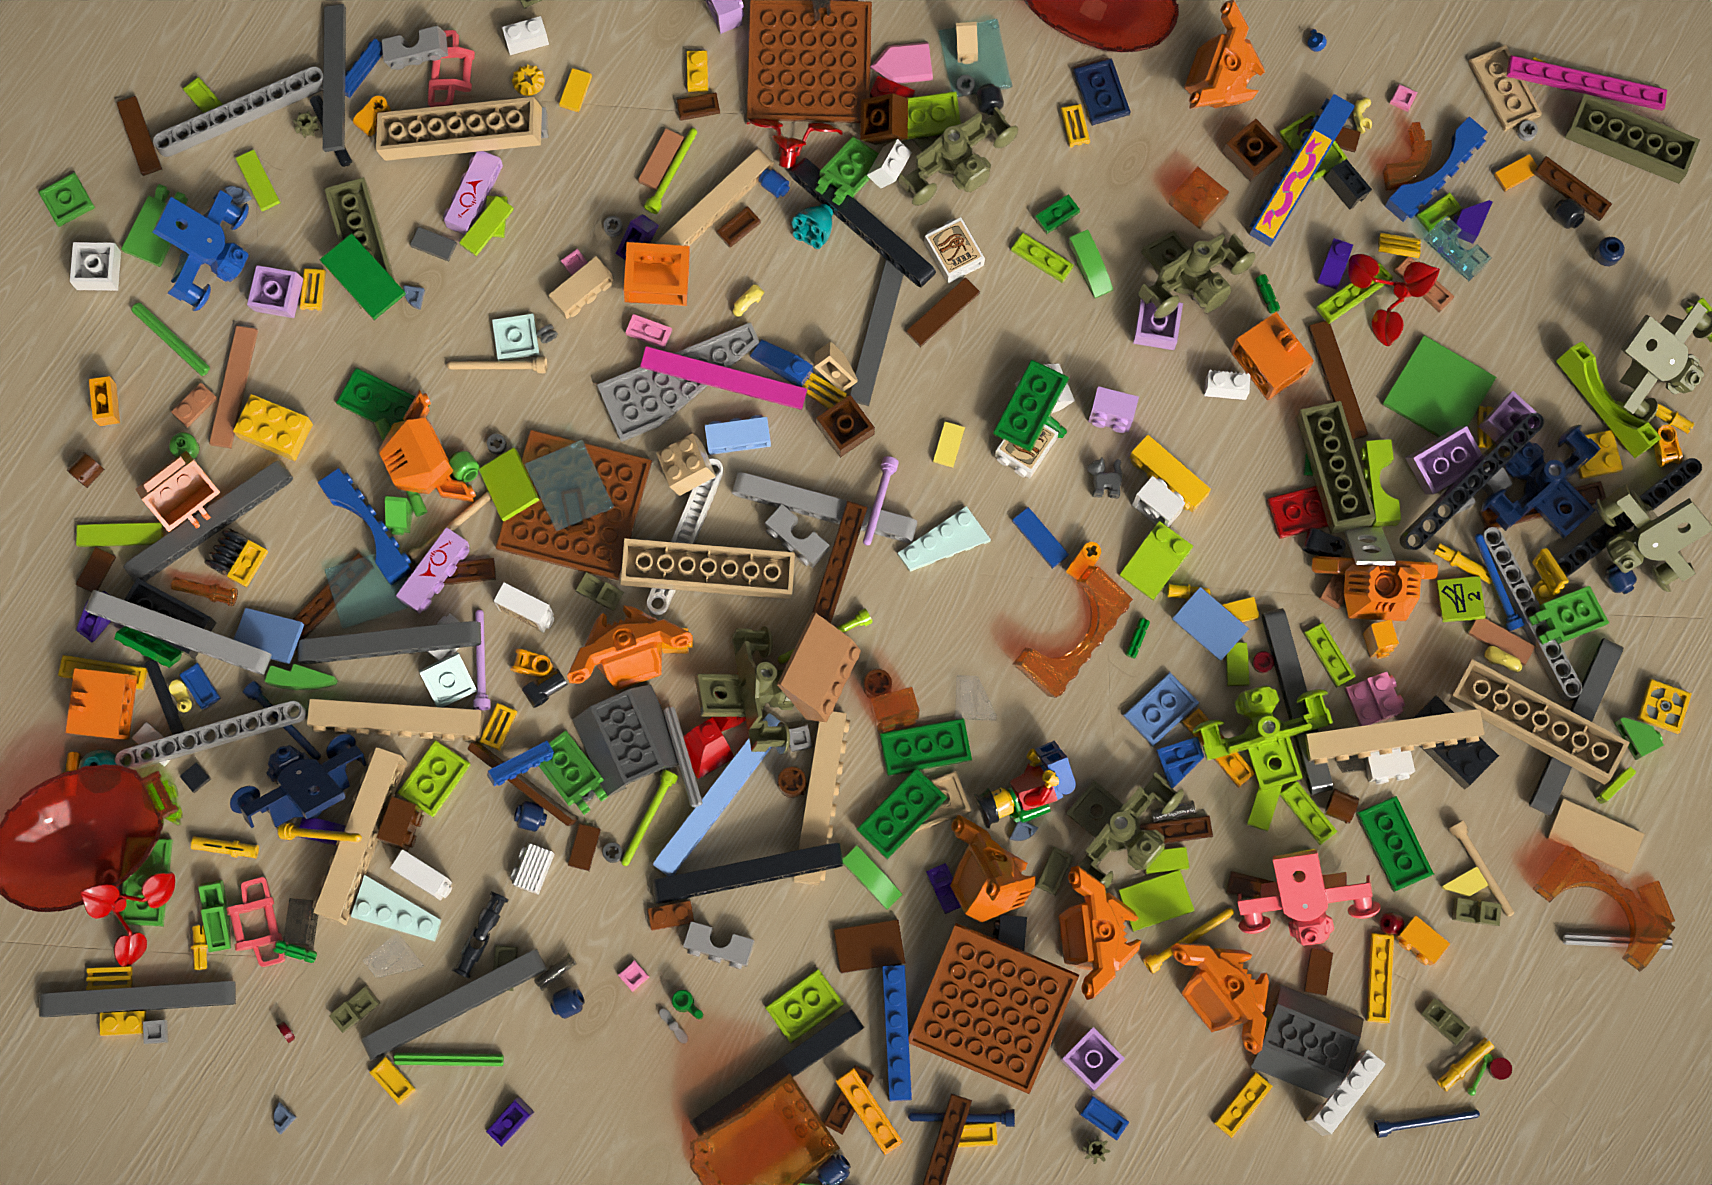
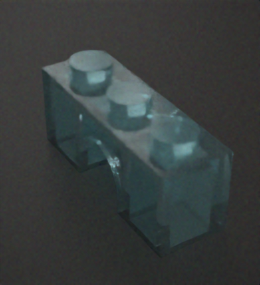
M1446 216L1435 225L1424 240L1463 277L1470 281L1482 271L1492 257L1478 244L1470 250L1462 248L1457 239L1462 229Z

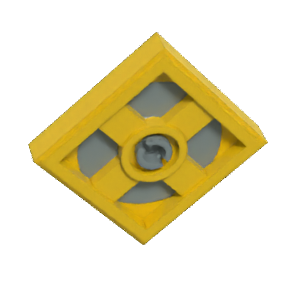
M1650 679L1637 720L1679 734L1692 693Z

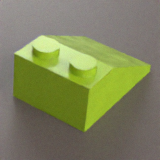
M1159 521L1119 576L1154 601L1189 555L1193 545Z

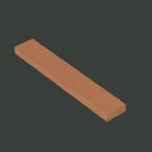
M236 326L209 444L211 446L232 449L235 435L233 430L239 418L257 339V329Z

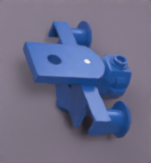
M221 190L213 197L215 201L204 215L170 197L152 233L183 250L171 282L175 284L168 291V294L192 305V311L200 310L208 301L211 293L209 284L202 289L193 283L202 264H208L211 272L215 273L218 278L225 282H231L240 274L249 256L237 244L225 243L224 232L220 226L222 220L231 225V230L238 229L248 216L249 206L245 203L242 208L231 202L233 197ZM176 221L182 222L185 230L179 229L176 226Z

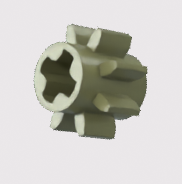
M310 111L303 114L299 112L298 118L293 120L296 125L294 128L296 133L302 132L304 138L309 135L315 136V131L320 129L317 124L319 121L317 116L311 117Z
M1099 1136L1095 1137L1094 1142L1089 1138L1086 1139L1089 1145L1088 1147H1082V1150L1087 1151L1088 1154L1085 1156V1159L1093 1158V1164L1097 1163V1158H1100L1103 1162L1106 1161L1103 1155L1110 1153V1150L1105 1149L1104 1146L1108 1141L1099 1142ZM1092 1145H1100V1155H1093L1091 1153V1151L1093 1150Z

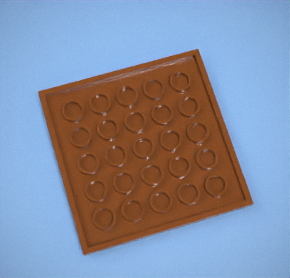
M750 0L747 120L771 119L796 122L861 123V100L870 98L872 2Z
M531 430L522 462L540 500L503 522L496 549L619 581L622 571L624 538L631 539L652 466V460ZM580 488L589 529L568 534L559 492Z
M955 923L910 1033L909 1044L1030 1094L1080 974Z

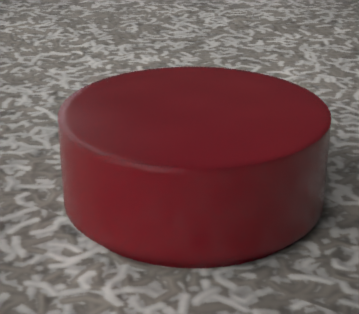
M1266 651L1258 652L1252 660V666L1258 673H1268L1274 666V658Z
M282 1021L276 1025L288 1043L295 1039L294 1034L285 1022Z
M1496 1058L1489 1064V1073L1496 1080H1505L1512 1074V1065L1505 1058Z

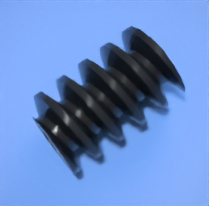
M228 528L230 531H222V535L225 538H218L217 541L221 546H213L217 553L210 552L208 554L212 560L206 559L204 561L208 567L224 576L223 571L231 570L227 564L235 563L231 557H239L236 549L243 550L244 548L240 542H248L247 538Z

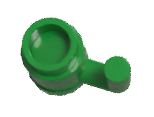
M678 990L673 994L672 1004L677 1011L689 1012L696 1019H703L704 1014L694 1005V998L690 992Z

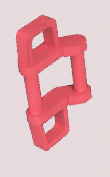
M455 30L444 31L446 37H453V47H447L448 56L441 58L464 59L462 80L439 79L441 59L432 60L431 80L428 81V105L430 107L453 105L455 90L462 92H471L472 90L470 79L475 52L459 47V35ZM435 90H448L445 102H434Z
M260 877L243 882L241 884L243 904L226 908L227 915L231 917L236 944H234L235 950L254 949L261 967L282 963L285 961L284 953L279 954L277 959L264 962L259 950L261 946L283 940L281 933L278 931L273 910L274 900L271 897L267 879ZM262 883L266 898L249 903L247 888L251 885ZM264 908L270 935L245 941L239 914Z

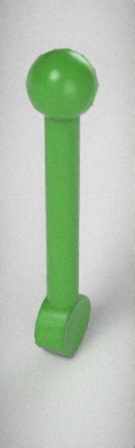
M1486 1054L1483 1057L1484 1063L1472 1087L1467 1090L1470 1096L1476 1094V1087L1488 1063L1493 1061L1491 1054Z

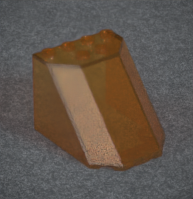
M788 1074L691 1140L690 1149L693 1151V1158L690 1159V1168L702 1185H799L839 1150L840 1147L791 1074Z

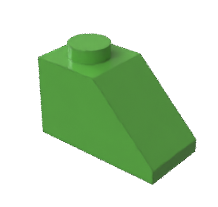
M385 496V523L387 529L394 535L410 533L413 509L408 499Z
M1625 717L1614 722L1622 738L1630 742L1628 748L1635 760L1664 746L1660 732L1655 730L1653 726Z

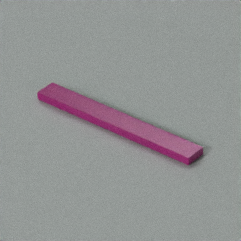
M1511 55L1509 57L1506 77L1660 111L1665 109L1667 89Z
M647 346L640 365L641 368L799 410H802L807 394V389Z

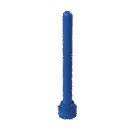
M1476 534V544L1507 616L1506 627L1508 631L1524 626V622L1521 617L1519 618L1518 614L1515 615L1483 536Z

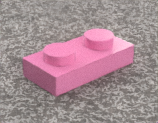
M633 314L625 333L627 336L665 349L672 328Z

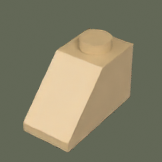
M977 22L956 23L958 63L971 64L978 61Z
M831 341L815 352L814 367L836 388L844 392L858 382L845 354Z

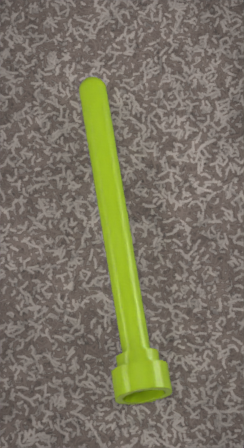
M695 128L689 130L654 196H651L645 202L644 208L650 213H659L662 207L661 199L697 135Z
M864 608L858 611L855 618L836 628L844 633L858 625L866 627L873 622L868 611ZM794 649L780 655L778 662L783 664L789 661Z
M663 769L659 781L661 784L621 860L623 866H628L668 787H671L672 784L675 785L678 776Z

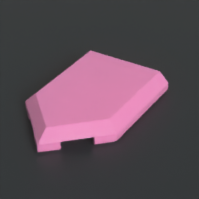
M928 42L887 46L870 66L875 72H879L886 79L898 84L933 80Z

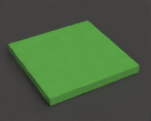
M1424 335L1382 405L1435 436L1441 437L1457 426L1469 425L1497 377Z

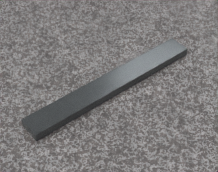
M344 4L324 7L322 149L325 152L345 149L346 7Z
M887 260L856 371L858 382L852 386L850 394L857 404L866 406L870 405L904 276Z

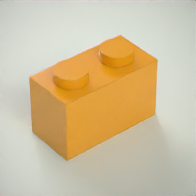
M110 376L89 379L93 420L99 426L120 423L117 385Z
M1391 619L1371 624L1363 633L1370 658L1377 656V659L1390 656L1389 653L1393 652L1394 648L1399 644Z
M1416 915L1408 921L1402 932L1396 936L1399 940L1398 944L1403 949L1414 952L1417 955L1416 959L1423 965L1428 964L1431 966L1435 964L1450 945L1447 940Z

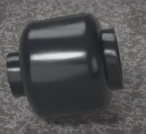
M992 83L985 84L976 92V101L980 112L992 116L994 115L995 107L1000 110L1004 106L1002 92L998 86Z
M1572 198L1562 199L1554 207V219L1566 229L1577 228L1585 219L1584 208Z

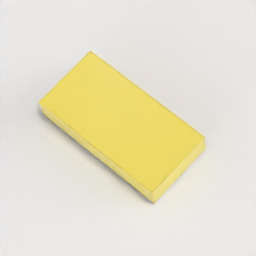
M948 422L944 423L933 460L934 463L954 467L965 427Z

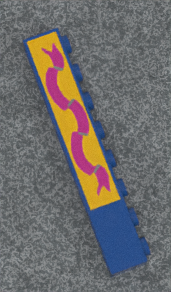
M1333 94L1331 99L1326 98L1320 108L1323 110L1321 116L1316 115L1310 125L1314 128L1310 133L1306 131L1300 141L1303 146L1300 150L1296 148L1290 158L1293 161L1291 166L1288 167L1286 165L1280 174L1283 178L1280 184L1277 182L1274 184L1270 191L1272 194L1269 201L1265 199L1259 209L1262 211V214L1259 218L1255 216L1249 226L1252 228L1250 236L1271 247L1355 105L1336 94Z

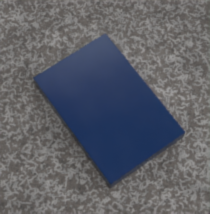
M1112 58L1073 69L1091 126L1130 115L1131 111Z

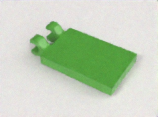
M852 137L821 169L819 174L821 178L818 181L819 186L815 190L823 194L830 184L837 187L836 196L832 200L837 205H840L847 195L853 198L870 180L867 174L879 153L855 137Z
M159 184L155 191V197L148 196L121 248L124 253L158 267H161L172 245L152 233L166 205L165 200L170 193L166 186ZM177 192L174 199L184 205L188 201V198L185 197L186 195ZM176 221V226L180 229L182 222Z
M1590 586L1540 605L1541 611L1528 618L1532 626L1546 620L1550 631L1538 637L1542 645L1556 639L1559 645L1609 624Z
M564 731L549 743L554 751L552 759L547 762H541L539 767L568 806L575 803L583 815H585L591 809L582 796L593 790L601 802L608 797L599 785L604 779L568 732Z

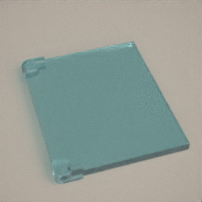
M998 19L977 23L978 61L971 64L958 63L956 27L939 31L951 91L957 93V98L963 97L957 91V80L963 75H969L975 81V89L971 95L976 94L982 85L989 83L998 86L1001 90L1012 87ZM963 82L962 88L966 87L968 89L969 83Z
M583 440L525 464L556 531L614 507Z
M376 553L325 569L342 628L351 627L410 608L396 597L408 580V576L406 575L390 585L375 563Z

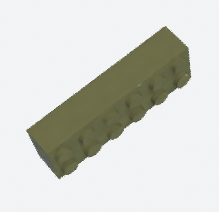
M1584 94L1578 103L1565 138L1678 184L1687 175L1700 142L1698 138L1588 94Z
M365 178L324 188L339 242H342L352 233L395 280L369 186Z
M1341 401L1301 409L1297 416V422L1330 534L1372 525L1376 516Z

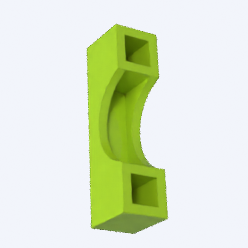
M1391 439L1366 441L1360 449V458L1364 460L1365 468H1363L1362 473L1364 480H1367V490L1376 516L1372 527L1397 526L1401 521L1399 500L1386 494L1380 484L1381 470L1389 466L1394 460Z

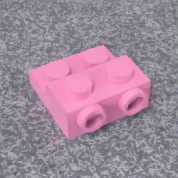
M1388 672L1367 678L1365 681L1345 688L1359 726L1372 725L1403 712V707H1405L1404 700L1401 695L1397 696L1394 689L1397 687L1395 678L1392 675L1389 676Z

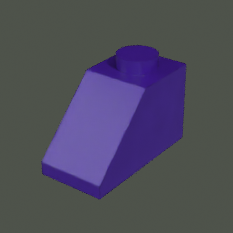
M1488 200L1462 209L1459 216L1455 215L1450 224L1453 227L1450 235L1473 244L1481 231L1493 201Z
M643 214L631 220L615 254L626 261L627 242L651 243L659 225Z
M1333 239L1328 249L1317 282L1318 284L1337 290L1353 244Z
M84 607L76 631L92 643L111 621L85 611Z

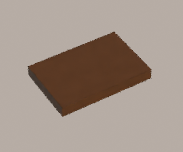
M899 920L834 930L841 974L906 963Z

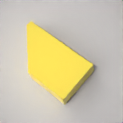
M1475 867L1443 885L1442 889L1469 897L1487 887L1488 883L1478 867Z

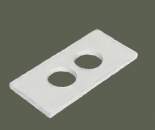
M1361 527L1344 531L1356 565L1396 564L1382 527ZM1360 539H1371L1376 542L1366 543L1360 541ZM1374 549L1379 551V553H1368L1363 550Z

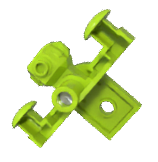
M1269 686L1247 690L1240 693L1234 703L1237 713L1251 721L1244 734L1222 739L1218 729L1219 726L1224 724L1221 720L1204 721L1193 729V733L1201 732L1204 741L1202 748L1206 761L1247 749L1260 791L1297 781L1303 777L1290 737L1333 723L1329 709H1326L1322 697L1328 694V692L1323 689H1314L1300 695L1297 703L1305 702L1308 714L1284 722L1273 716V710L1279 702L1276 690ZM1272 758L1279 759L1281 761V768L1278 770L1271 769L1269 761Z

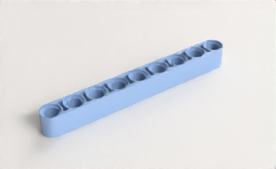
M770 713L763 719V721L768 722V726H777L781 722ZM748 739L703 797L702 805L693 810L656 858L653 866L666 876H673L772 747H769L766 752H751L750 740Z

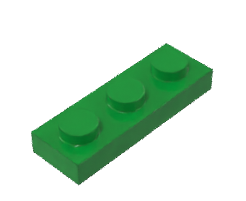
M124 626L115 634V640L168 668L181 659L182 652L141 631Z

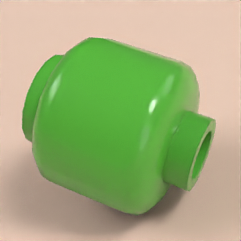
M186 432L177 433L170 440V452L175 458L186 450L193 459L198 456L200 450L199 443L191 434Z
M468 451L452 454L449 464L453 468L452 475L455 479L462 482L474 480L478 475L479 464L472 454Z

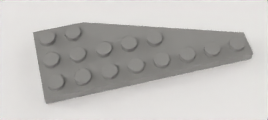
M750 322L674 354L730 368L759 343V340ZM641 367L597 384L621 442L660 427L708 386Z

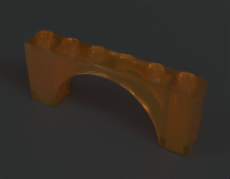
M1088 566L1077 580V583L1084 590L1090 605L1089 628L1079 646L1070 653L1055 658L1046 657L1035 649L1025 647L1013 662V665L1049 697L1057 698L1065 692L1066 685L1078 675L1080 667L1091 658L1093 650L1103 643L1104 636L1116 626L1117 619L1129 609V604L1133 600L1098 566Z
M1568 845L1560 852L1532 888L1549 903L1560 893L1577 887L1594 888L1611 896L1621 906L1629 923L1630 939L1622 959L1639 972L1647 967L1676 928L1667 917L1657 914L1653 911L1654 909L1650 904L1640 901L1635 897L1634 892L1628 888H1623L1613 876L1602 872L1596 863L1586 860L1581 856L1579 850Z

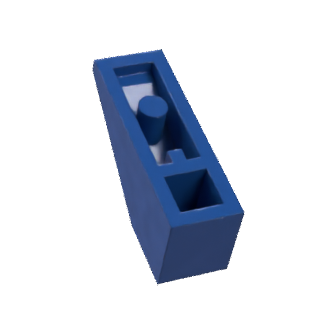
M764 340L759 342L750 355L752 359L795 386H804L811 373H813V365L799 356Z

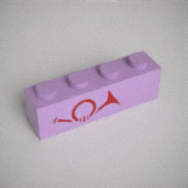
M478 151L475 155L471 156L469 161L470 167L467 173H463L460 180L461 186L459 190L454 192L451 207L445 210L443 216L447 228L464 235L477 221L487 196H489L503 167L501 158L484 151Z
M446 527L397 593L396 597L398 600L418 614L426 611L431 605V598L434 594H438L443 589L445 579L448 576L451 577L456 571V565L459 560L465 559L468 555V548L470 547L468 542Z

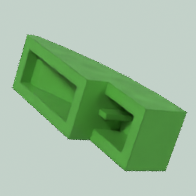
M1087 229L1071 236L1068 244L1077 259V266L1094 299L1113 291L1106 267L1089 230Z
M293 664L291 672L270 666L265 682L269 686L281 689L315 690L337 685L338 680L334 676Z
M858 846L843 858L844 866L886 910L903 895Z
M223 880L201 883L198 888L208 951L214 952L231 949L229 915H227L226 910L228 907Z

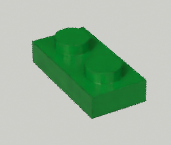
M1068 194L1037 214L1035 220L1047 235L1079 214L1080 208Z

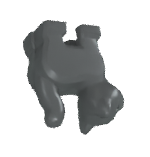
M1102 457L1100 460H1094L1088 465L1087 470L1093 475V497L1101 498L1104 495L1105 489L1110 491L1109 498L1118 499L1120 497V486L1122 483L1121 460L1116 459L1114 461V472L1104 473L1105 463Z

